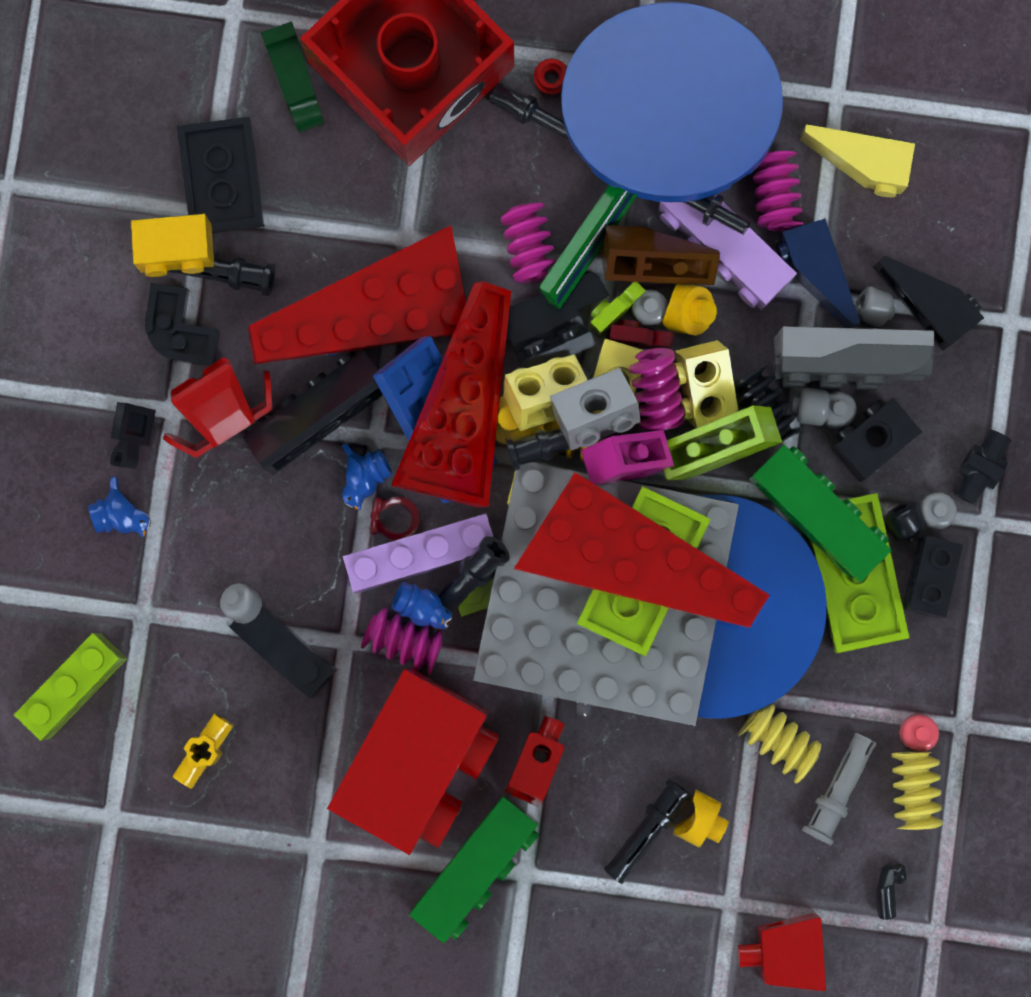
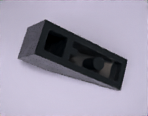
M887 256L881 258L873 267L923 328L927 331H934V341L943 351L984 319L980 313L982 308L978 301L970 294L965 295L959 288Z
M263 606L260 613L251 622L242 624L233 621L229 626L274 669L310 699L319 693L338 670Z

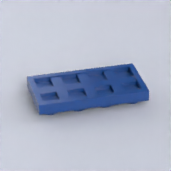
M431 336L419 338L373 374L377 385L408 441L411 438L443 360ZM495 455L493 460V466L498 463ZM441 499L442 503L453 502V501Z

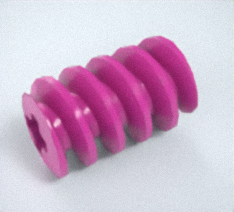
M769 152L755 169L759 172L753 176L754 183L761 186L754 190L755 197L762 199L755 206L756 211L763 214L757 218V225L769 231H787L804 225L803 222L793 220V216L802 213L803 209L791 204V202L801 198V193L790 191L791 187L800 184V179L789 177V173L799 169L798 164L788 163L789 158L798 155L797 152Z
M542 202L512 207L501 217V224L509 227L504 231V238L513 241L507 246V252L511 255H516L510 260V267L520 269L513 274V281L516 283L529 284L541 282L547 276L548 269L556 263V259L545 258V254L554 250L553 245L542 244V240L551 236L550 231L539 230V226L548 221L547 217L536 216V212L545 207Z
M652 348L639 352L635 355L639 362L629 366L630 373L641 374V376L631 381L632 387L643 388V390L636 392L634 396L638 402H646L639 406L640 416L648 417L640 420L639 428L659 431L679 427L685 420L682 418L684 409L680 405L682 397L678 391L680 387L679 380L675 377L677 367L673 363L675 359L674 351L668 348Z
M383 607L377 615H373L360 648L364 649L373 641L372 653L378 654L386 647V658L392 660L400 652V664L406 665L413 657L414 670L419 671L428 663V675L430 676L443 645V631L438 629L432 637H429V626H422L417 632L415 631V624L412 623L411 619L402 626L399 613H396L389 621L387 620V608Z

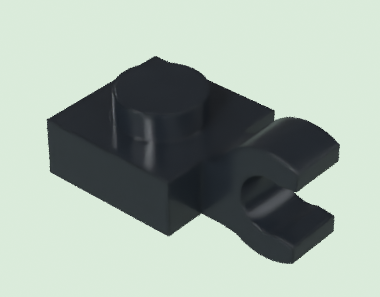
M117 402L110 438L120 441L111 455L110 464L112 466L137 468L140 445H150L156 410Z

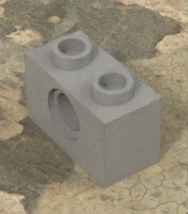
M620 367L550 396L554 417L571 451L579 447L591 446L599 439L615 432H625L641 422L638 401ZM596 410H602V411H603V412L598 413V414H592V413H591V412L596 411Z

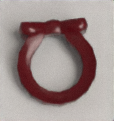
M379 496L373 498L369 534L377 535L379 532L385 538L396 541L412 536L417 531L420 515L416 505L409 499L392 497L382 501V498ZM392 505L406 507L411 514L410 527L402 533L391 532L380 522L382 510H386Z

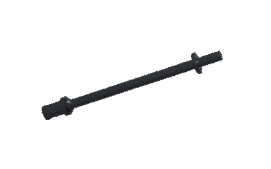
M499 82L494 87L489 99L491 104L497 105L515 115L516 121L522 124L534 121L569 140L563 120L539 108L536 97L532 95L524 96L505 86L502 82ZM719 194L712 201L704 198L683 202L704 214L702 222L706 226H709L713 220H716L742 235L749 228L750 221L721 206L724 197Z

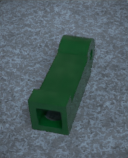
M291 21L261 32L286 104L298 132L302 133L324 125L325 123L293 22Z

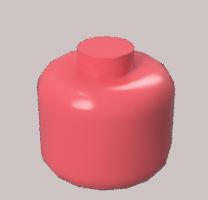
M915 714L907 717L902 722L899 735L905 747L913 751L924 752L936 745L939 739V729L930 717Z

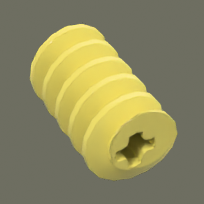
M771 703L755 711L744 723L738 736L749 731L751 735L747 744L751 746L760 740L762 746L759 754L762 756L772 750L774 754L771 764L775 765L779 761L784 760L785 765L782 773L785 775L795 769L797 773L794 783L797 784L816 763L822 745L818 740L808 744L810 735L807 731H802L796 735L798 724L795 721L784 726L787 718L786 714L779 712L772 716L775 705Z
M896 752L891 754L892 758L903 762L902 765L892 768V773L903 776V780L893 783V788L904 791V795L893 799V803L905 807V810L894 814V818L905 821V825L897 829L924 830L934 829L943 825V820L932 816V814L942 810L941 804L931 801V799L941 795L940 789L930 786V784L941 779L940 774L929 770L940 764L939 759L929 756V753L932 752Z

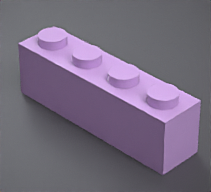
M717 195L707 197V199L712 201V199ZM660 202L658 210L662 214L659 217L672 231L679 229L688 238L687 241L719 250L720 258L717 276L725 282L731 280L740 289L738 295L750 307L754 308L757 305L763 310L796 276L797 273L750 227L742 235L716 220H713L709 226H706L702 222L704 214L683 202ZM722 202V207L733 212L724 202Z
M483 514L343 556L352 590L357 594L460 563L466 557L475 554L479 549V543L484 537H493L487 515Z

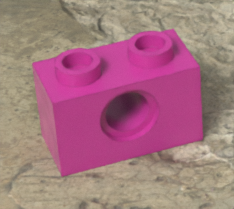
M664 430L611 436L581 450L590 482L595 485L618 482V480L643 479L674 466Z

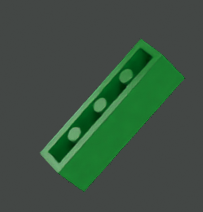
M784 444L749 480L854 584L861 583L892 551L886 545L889 539L876 526L872 525L869 528L859 518L862 512L850 500H840L832 492L835 489L834 484L822 473L819 472L815 475L806 466L809 461L802 452L794 446L789 449Z
M503 794L411 909L409 916L443 944L449 937L456 940L469 924L464 918L474 907L479 911L491 897L492 892L488 888L494 880L499 878L503 881L514 868L516 863L511 859L521 848L526 852L537 839L539 833L535 829L538 826V821Z

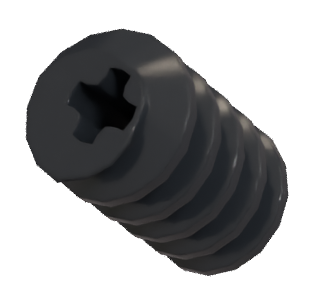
M766 365L734 383L735 393H743L738 399L737 405L738 407H771L783 442L804 429L803 427H790V424L797 416L796 414H783V411L790 403L789 401H776V398L783 390L782 388H769V385L776 377L775 375H762V372L768 367Z

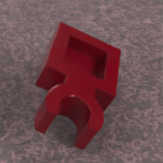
M619 320L618 325L611 324L609 340L636 348H672L673 332L650 331L648 328H640L641 323L632 320Z

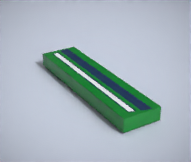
M610 185L607 187L539 286L549 304L558 309L562 307L603 247L605 226L618 225L636 199L637 194L625 191L619 187L616 189Z

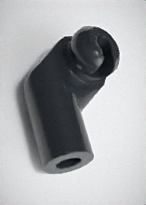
M888 863L881 868L876 889L877 912L880 919L890 920L897 916L895 884H903L906 881L905 866L900 863L895 865Z

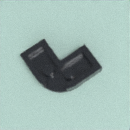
M151 283L145 317V331L155 350L165 358L175 362L209 366L214 363L220 331L213 328L184 324L190 290L184 287Z

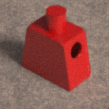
M544 716L538 733L530 731L504 793L539 807L544 801L565 748L563 744L558 743L565 726L564 723ZM535 751H542L546 755L544 763L534 759Z
M816 913L760 925L757 929L758 944L737 945L739 968L760 967V976L764 984L826 991L822 920Z

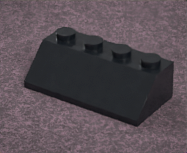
M364 350L358 354L355 351L347 353L337 361L338 368L329 375H326L324 372L318 374L306 384L309 389L298 397L295 394L289 395L276 406L279 411L269 418L263 415L247 427L249 432L242 437L265 471L273 476L384 396L373 377V374L379 370Z

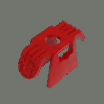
M226 357L220 358L203 369V374L200 378L190 377L176 386L170 392L172 404L205 439L197 444H193L176 435L165 433L163 440L175 448L198 458L213 447L219 446L253 424L255 420L272 410L270 371L263 370L264 401L250 409L231 363Z

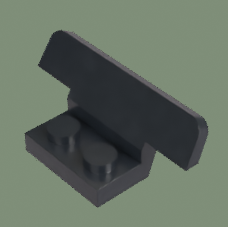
M584 274L560 309L549 304L543 293L510 307L506 341H511L522 368L540 365L556 357L563 358L574 355L596 345L591 332L584 326L578 310L610 296L597 274Z

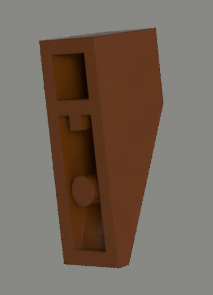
M606 225L601 257L605 280L715 285L720 252L719 250L645 227Z

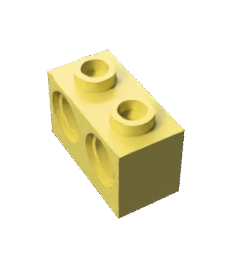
M716 340L675 351L677 363H674L677 367L675 377L678 378L679 385L682 388L683 398L680 405L684 409V420H688L695 428H699L738 412L727 347ZM703 361H707L706 370L700 375H695L696 366ZM713 396V402L710 407L701 410L702 401L707 397Z
M575 354L563 358L556 357L546 363L530 368H519L512 373L506 374L503 397L519 430L522 431L555 421L550 396L588 380Z

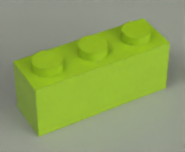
M751 406L667 440L674 466L665 469L664 473L667 480H688L782 443L771 407Z
M92 633L24 703L14 716L40 741L51 739L128 658L102 633Z

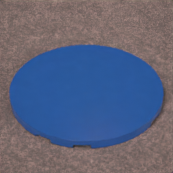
M677 2L654 3L617 14L598 26L584 39L572 56L565 72L561 95L564 128L574 151L591 168V172L615 189L619 187L625 191L637 194V197L641 199L669 203L688 202L711 197L728 190L732 184L744 176L750 175L767 156L779 130L783 107L782 85L775 63L767 49L750 30L736 20L716 10L699 5Z
M716 494L698 495L739 504L727 568L770 595L750 628L716 620L697 717L731 718L749 714L770 705L785 695L806 673L817 654L825 629L827 605L825 586L820 568L811 549L802 536L781 516L765 506L744 498Z

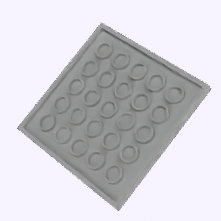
M533 462L521 465L520 470H516L502 537V543L509 551L510 560L504 566H498L495 571L473 681L696 726L716 620L680 610L668 609L646 657L576 624L593 589L513 570L573 474L576 472L590 481L587 473ZM622 480L596 485L631 508L643 486L710 518L709 525L697 549L727 568L739 504Z

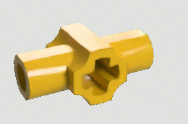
M214 713L201 734L191 737L186 743L184 750L187 755L173 774V777L181 784L192 789L206 767L216 764L223 753L220 750V746L234 725L222 716ZM207 742L210 745L207 751L212 753L211 757L207 756L199 759L197 754L200 751L196 750L195 747Z

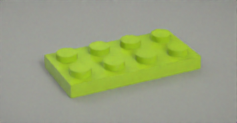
M643 486L632 506L633 509L696 549L711 520ZM592 590L576 624L646 657L669 608Z
M878 493L848 499L862 512L859 518L869 528L874 525L887 536ZM810 540L812 552L820 568L825 586L826 616L834 652L841 653L908 639L909 633L891 552L861 583L854 584Z

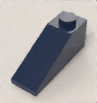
M824 218L784 231L779 238L780 243L776 244L777 254L797 273L794 278L844 328H856L860 324V320L826 219Z

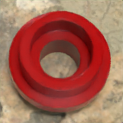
M553 58L541 61L536 66L533 74L536 88L546 95L560 94L567 66L562 61ZM548 73H555L558 76V80L555 83H548L544 77Z

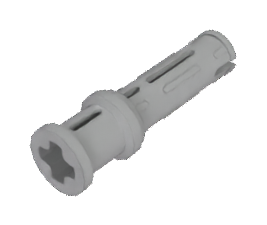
M854 733L849 744L850 746L825 795H821L820 798L817 797L815 803L818 806L808 826H803L801 831L832 846L834 842L832 836L840 819L846 818L848 814V808L845 806L866 766L869 756L877 744L876 742L863 735Z

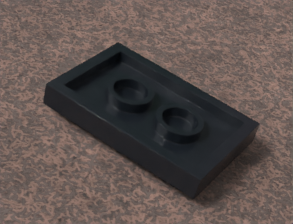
M250 117L177 126L188 215L205 214L212 224V234L265 227Z

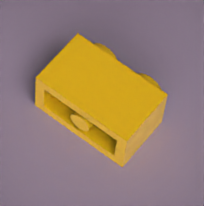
M205 214L131 220L133 264L141 273H145L146 276L161 277L167 275L169 270L181 269L183 273L196 274L203 272L204 267H214L212 224Z

